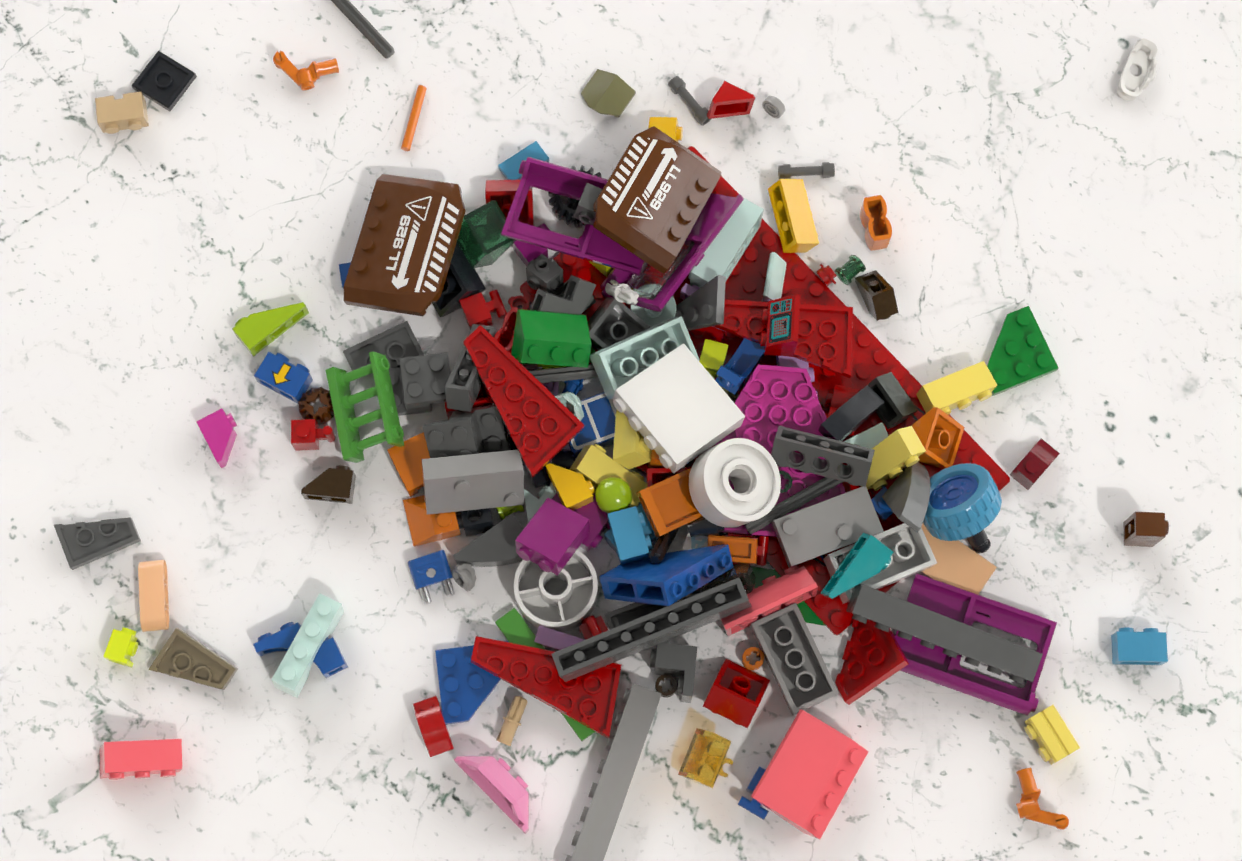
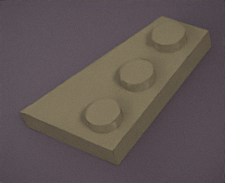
M175 628L148 670L225 690L238 668L179 628Z

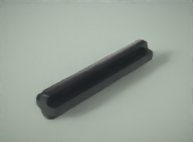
M680 527L658 537L648 555L652 564L655 562L660 564Z

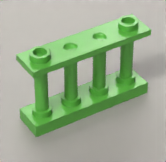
M374 351L369 353L371 364L348 373L346 370L336 367L325 370L343 460L358 463L364 461V449L385 441L390 445L404 446V432L400 426L389 373L390 364L386 355ZM373 373L375 386L351 395L350 382ZM378 396L380 409L356 418L355 404ZM382 418L385 432L360 440L359 427Z

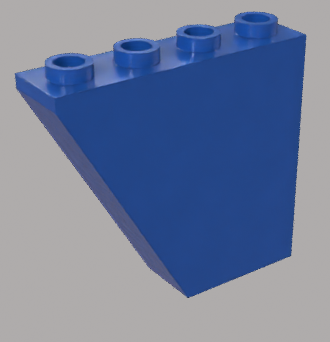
M723 544L668 552L660 564L656 562L652 564L650 562L651 559L646 558L618 565L599 577L605 599L670 606L732 569L733 562L729 545Z

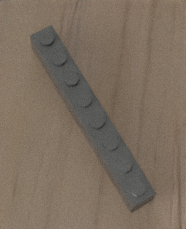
M736 578L554 652L552 657L560 678L567 682L752 606L740 578Z
M858 584L854 587L846 609L847 612L853 614L852 619L865 624L867 620L876 623L875 628L889 632L891 628L898 631V637L909 641L912 640V637L921 640L920 645L933 650L935 646L943 648L942 653L953 658H956L957 654L966 657L964 662L977 667L982 663L988 666L987 671L997 675H1001L1002 672L1010 674V680L1023 684L1024 680L1033 682L1043 655L863 584Z

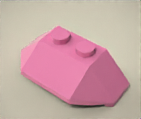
M457 756L454 759L455 763L526 834L529 831V793L525 790L528 785L519 776L514 778L508 772L511 769L510 766L502 758L497 761L493 756Z

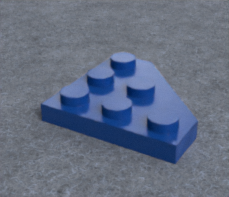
M474 645L435 650L442 714L446 725L469 722L501 680L471 663Z

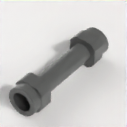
M679 76L669 81L668 86L672 92L679 94L695 113V120L702 126L706 125L711 120L707 118L708 110L706 107L702 108L685 88L686 83Z
M822 162L821 166L791 167L790 164L778 165L779 179H791V176L822 175V178L835 176L834 163Z

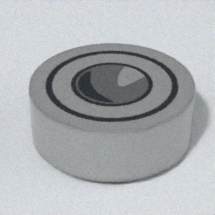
M768 96L762 103L764 110L774 118H780L785 112L784 104L777 97Z

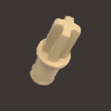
M514 696L507 716H503L504 722L496 741L511 746L517 728L521 726L519 722L527 705L525 698Z

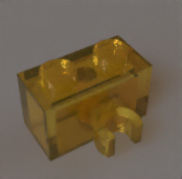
M696 728L678 775L697 784L713 788L718 775L728 777V774L722 770L725 763L733 764L731 759L726 758L731 741L713 732Z

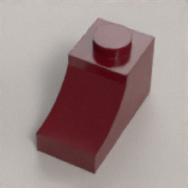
M1041 438L1015 467L1010 476L1029 490L1060 453Z

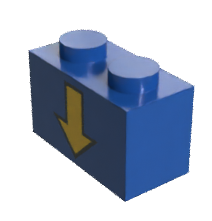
M271 352L267 353L254 375L258 383L299 404L298 401H300L302 394L306 393L313 381L308 368L301 364L295 366L289 363V359L280 353L274 355Z

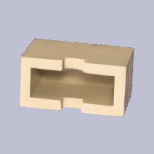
M142 92L123 94L122 99H115L114 96L95 98L97 123L103 133L114 134L119 132V130H140L142 127L149 126L146 100Z

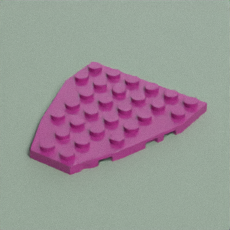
M758 364L735 401L736 406L745 415L742 425L717 442L715 446L729 439L744 438L760 444L771 454L779 426L824 437L818 429L827 418L818 401L817 393L812 386L807 369ZM778 466L781 489L775 505L821 480L824 476L804 473L790 467ZM728 478L729 485L734 491V485L732 481ZM841 483L786 515L846 493L845 488ZM772 524L750 534L777 537ZM745 525L733 528L725 527V531H722L724 533L749 534Z

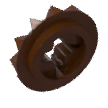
M322 387L310 388V390L302 394L300 401H298L299 412L304 420L315 419L319 425L328 422L334 416L330 391ZM318 398H320L321 404L325 406L319 407L315 414L314 407L310 404L316 403Z

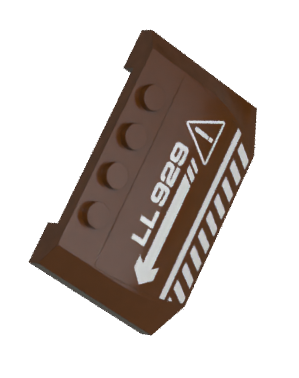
M653 126L632 138L594 202L593 211L596 212L594 228L664 274L677 257L721 177V171Z
M382 174L376 180L344 283L343 301L346 305L422 317L427 313L425 310L431 303H436L441 297L466 212L459 184Z

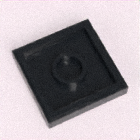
M158 50L131 86L134 90L142 92L145 97L170 112L197 76L196 73Z

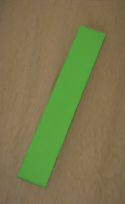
M515 608L495 621V624L509 643L545 649L542 644L535 642V634ZM561 713L581 742L595 733L592 729Z

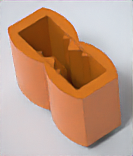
M881 195L865 197L860 210V219L866 229L865 241L871 251L887 248L892 236V226L886 217L887 205Z

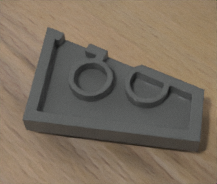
M717 275L676 305L675 317L682 316L688 331L724 324L726 276Z
M408 321L343 351L352 371L371 364L369 353L372 351L386 355L390 368L401 367L400 358L424 355Z
M131 517L88 523L75 522V524L67 525L54 524L67 562L72 570L141 541Z

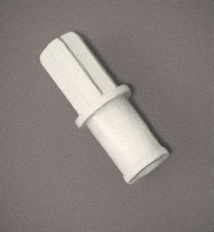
M611 280V284H606V293L614 296L618 302L637 304L639 295L631 290L627 284H620L615 280Z

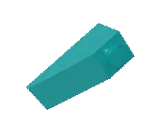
M862 533L821 594L833 599L880 573L881 570L888 567L891 562L890 557L894 552L871 534Z

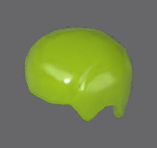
M609 477L601 481L595 492L598 507L607 514L629 508L633 499L628 483L616 477Z

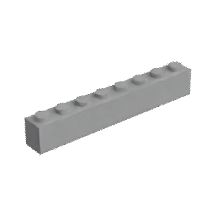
M634 683L632 689H626L622 700L623 703H626L623 713L618 711L614 726L618 727L615 736H609L605 748L609 750L607 759H601L597 773L601 774L598 784L593 782L588 797L593 799L590 807L585 806L580 818V821L584 822L581 832L576 830L571 845L575 846L573 855H567L565 861L604 860L662 693Z

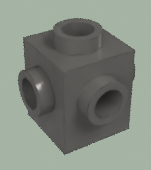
M543 254L537 259L531 260L526 267L527 283L534 290L540 289L553 293L564 283L563 269L555 260L549 259Z

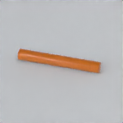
M418 85L401 146V149L404 151H410L427 90L423 85Z

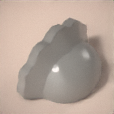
M462 562L457 564L452 570L453 578L460 587L470 591L475 586V569L468 563Z

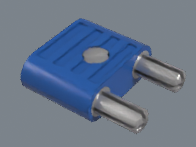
M444 550L407 562L415 589H419L424 604H427L422 588L425 590L428 602L431 603L432 600L427 587L443 582L447 596L451 597L446 580L448 581L452 596L455 595L451 582L453 575Z

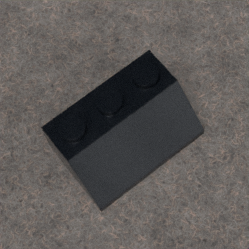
M458 239L441 297L436 303L432 302L439 317H444L460 309L459 300L486 290Z

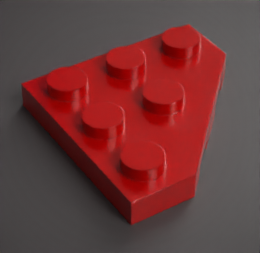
M853 620V633L850 641L847 640L842 657L844 663L841 673L837 674L835 684L844 702L848 705L909 664L891 629L889 632L875 628L876 623L867 620L866 624Z

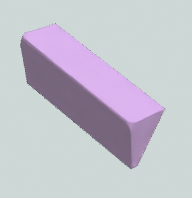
M544 626L538 627L535 637L536 643L558 650L584 641V639Z

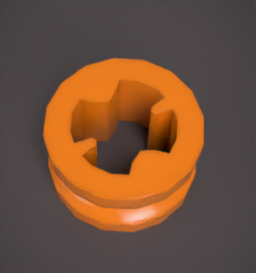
M756 647L746 649L742 655L743 666L751 671L759 669L764 662L763 652ZM751 653H756V657L759 656L760 661H756L755 665L749 664L750 660H746V657H749Z

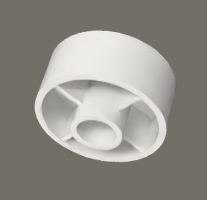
M744 438L729 439L704 451L695 460L689 475L690 496L696 509L711 523L727 528L739 527L767 515L775 506L781 489L779 469L771 454L760 444ZM728 478L732 481L734 485V491L729 485Z
M576 550L557 576L552 572L543 571L530 560H522L514 577V594L519 611L536 628L544 626L559 632H566L577 628L585 618L591 615L597 602L598 581L592 563L582 552ZM552 579H561L567 584V589L560 595H551L544 588L546 583Z

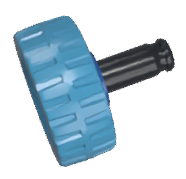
M965 463L950 466L930 477V498L923 521L924 526L937 539L956 541L967 538L973 551L979 554L986 552L990 548L991 542L987 539L988 537L984 529L997 517L1002 503L1000 492L990 473L980 465Z

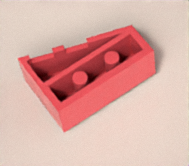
M182 739L104 742L100 747V779L109 778L110 780L124 779L126 776L149 778L150 774H160V777H174L176 772L182 770Z

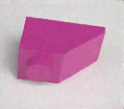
M221 408L196 422L217 463L223 468L227 465L237 436L234 430L237 424L232 414L226 415Z

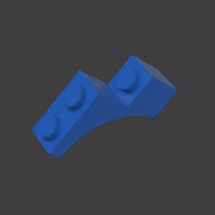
M289 622L280 627L281 631L274 634L266 633L257 638L258 642L253 644L257 654L264 656L273 652H287L301 625L298 622L295 624L294 622ZM327 637L313 660L325 678L348 668L335 639Z

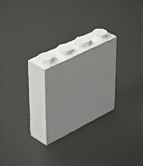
M684 343L617 388L613 397L615 408L627 416L630 426L635 431L641 433L647 447L651 450L654 449L659 455L662 465L667 469L669 468L673 473L739 428L745 418L741 410Z

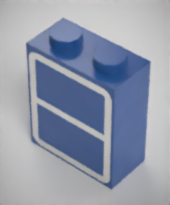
M605 392L581 400L584 412L581 422L584 424V428L568 443L575 458L578 457L586 445L597 444L605 448L614 444L616 408L613 404V399H607Z

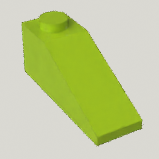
M301 302L253 313L248 317L239 319L232 330L254 357L309 314L306 305Z

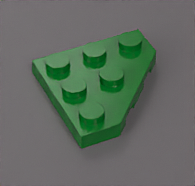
M1029 306L1008 313L1005 317L987 364L997 384L996 388L992 391V396L1059 369Z

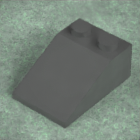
M606 297L587 322L591 346L598 351L650 328L623 303L618 302L614 297Z

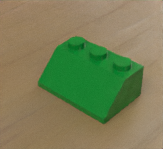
M517 310L511 355L520 363L588 368L592 344L586 315Z

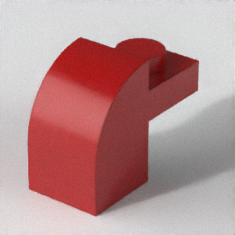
M437 696L414 703L416 719L430 757L454 749Z

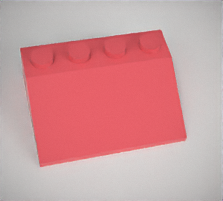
M795 565L784 571L785 575L776 578L774 575L763 580V585L754 589L753 586L745 588L752 607L720 619L727 636L749 627L751 623L794 603L799 604L816 596L818 586L804 566L798 568Z
M800 709L751 797L801 832L821 839L869 751L851 738Z

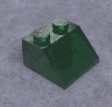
M492 200L464 215L457 242L472 268L492 265L516 241L515 239L501 236L506 217L496 200Z

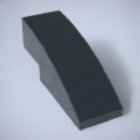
M867 385L820 425L818 431L826 438L843 441L885 402Z

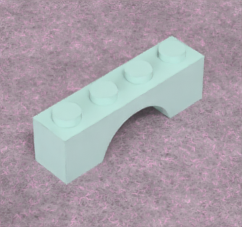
M319 593L272 678L275 688L296 698L298 697L309 677L313 660L320 646L334 632L344 613L341 603Z

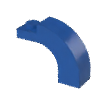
M744 338L729 362L719 368L716 373L718 377L715 381L734 395L737 394L764 357V346Z

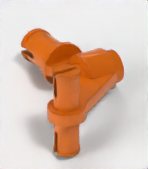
M277 51L273 57L275 66L282 69L301 87V90L314 88V83L317 79H320L319 76L339 73L336 58L318 63L313 61L308 68L298 70L283 51H280V53Z
M1032 768L1017 771L1016 773L1023 791L1020 803L1016 804L1020 819L1025 817L1028 820L1054 826L1060 830L1066 829L1069 825V819L1066 815L1040 810L1038 798L1041 794V789L1037 788Z

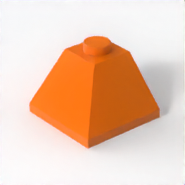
M933 407L911 426L926 452L918 457L920 459L919 462L945 469L953 466L965 427L938 407Z
M424 495L403 500L414 547L461 535L456 512L427 515Z

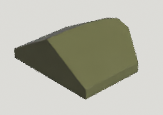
M597 69L581 92V96L589 108L599 114L613 115L614 117L621 116L636 94V91L617 74Z

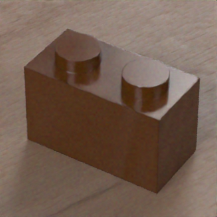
M1134 512L1123 522L1124 546L1153 547L1164 539L1169 532V522L1165 520V513Z

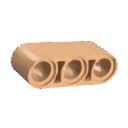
M166 561L139 562L141 629L143 632L168 630L169 599Z

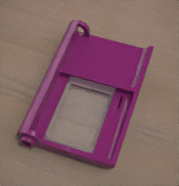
M711 193L677 257L664 274L645 261L639 275L613 268L600 286L601 294L605 298L614 297L606 293L605 287L607 283L611 284V280H615L620 284H627L631 290L638 293V302L635 306L661 312L693 267L697 266L703 259L705 251L744 200L742 195L738 194L735 198Z

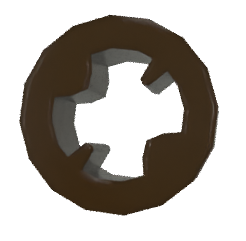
M663 674L657 678L655 690L662 693L661 697H671L677 690V681L672 675ZM665 679L669 680L673 689L663 692L662 686L659 683L661 681L664 683Z

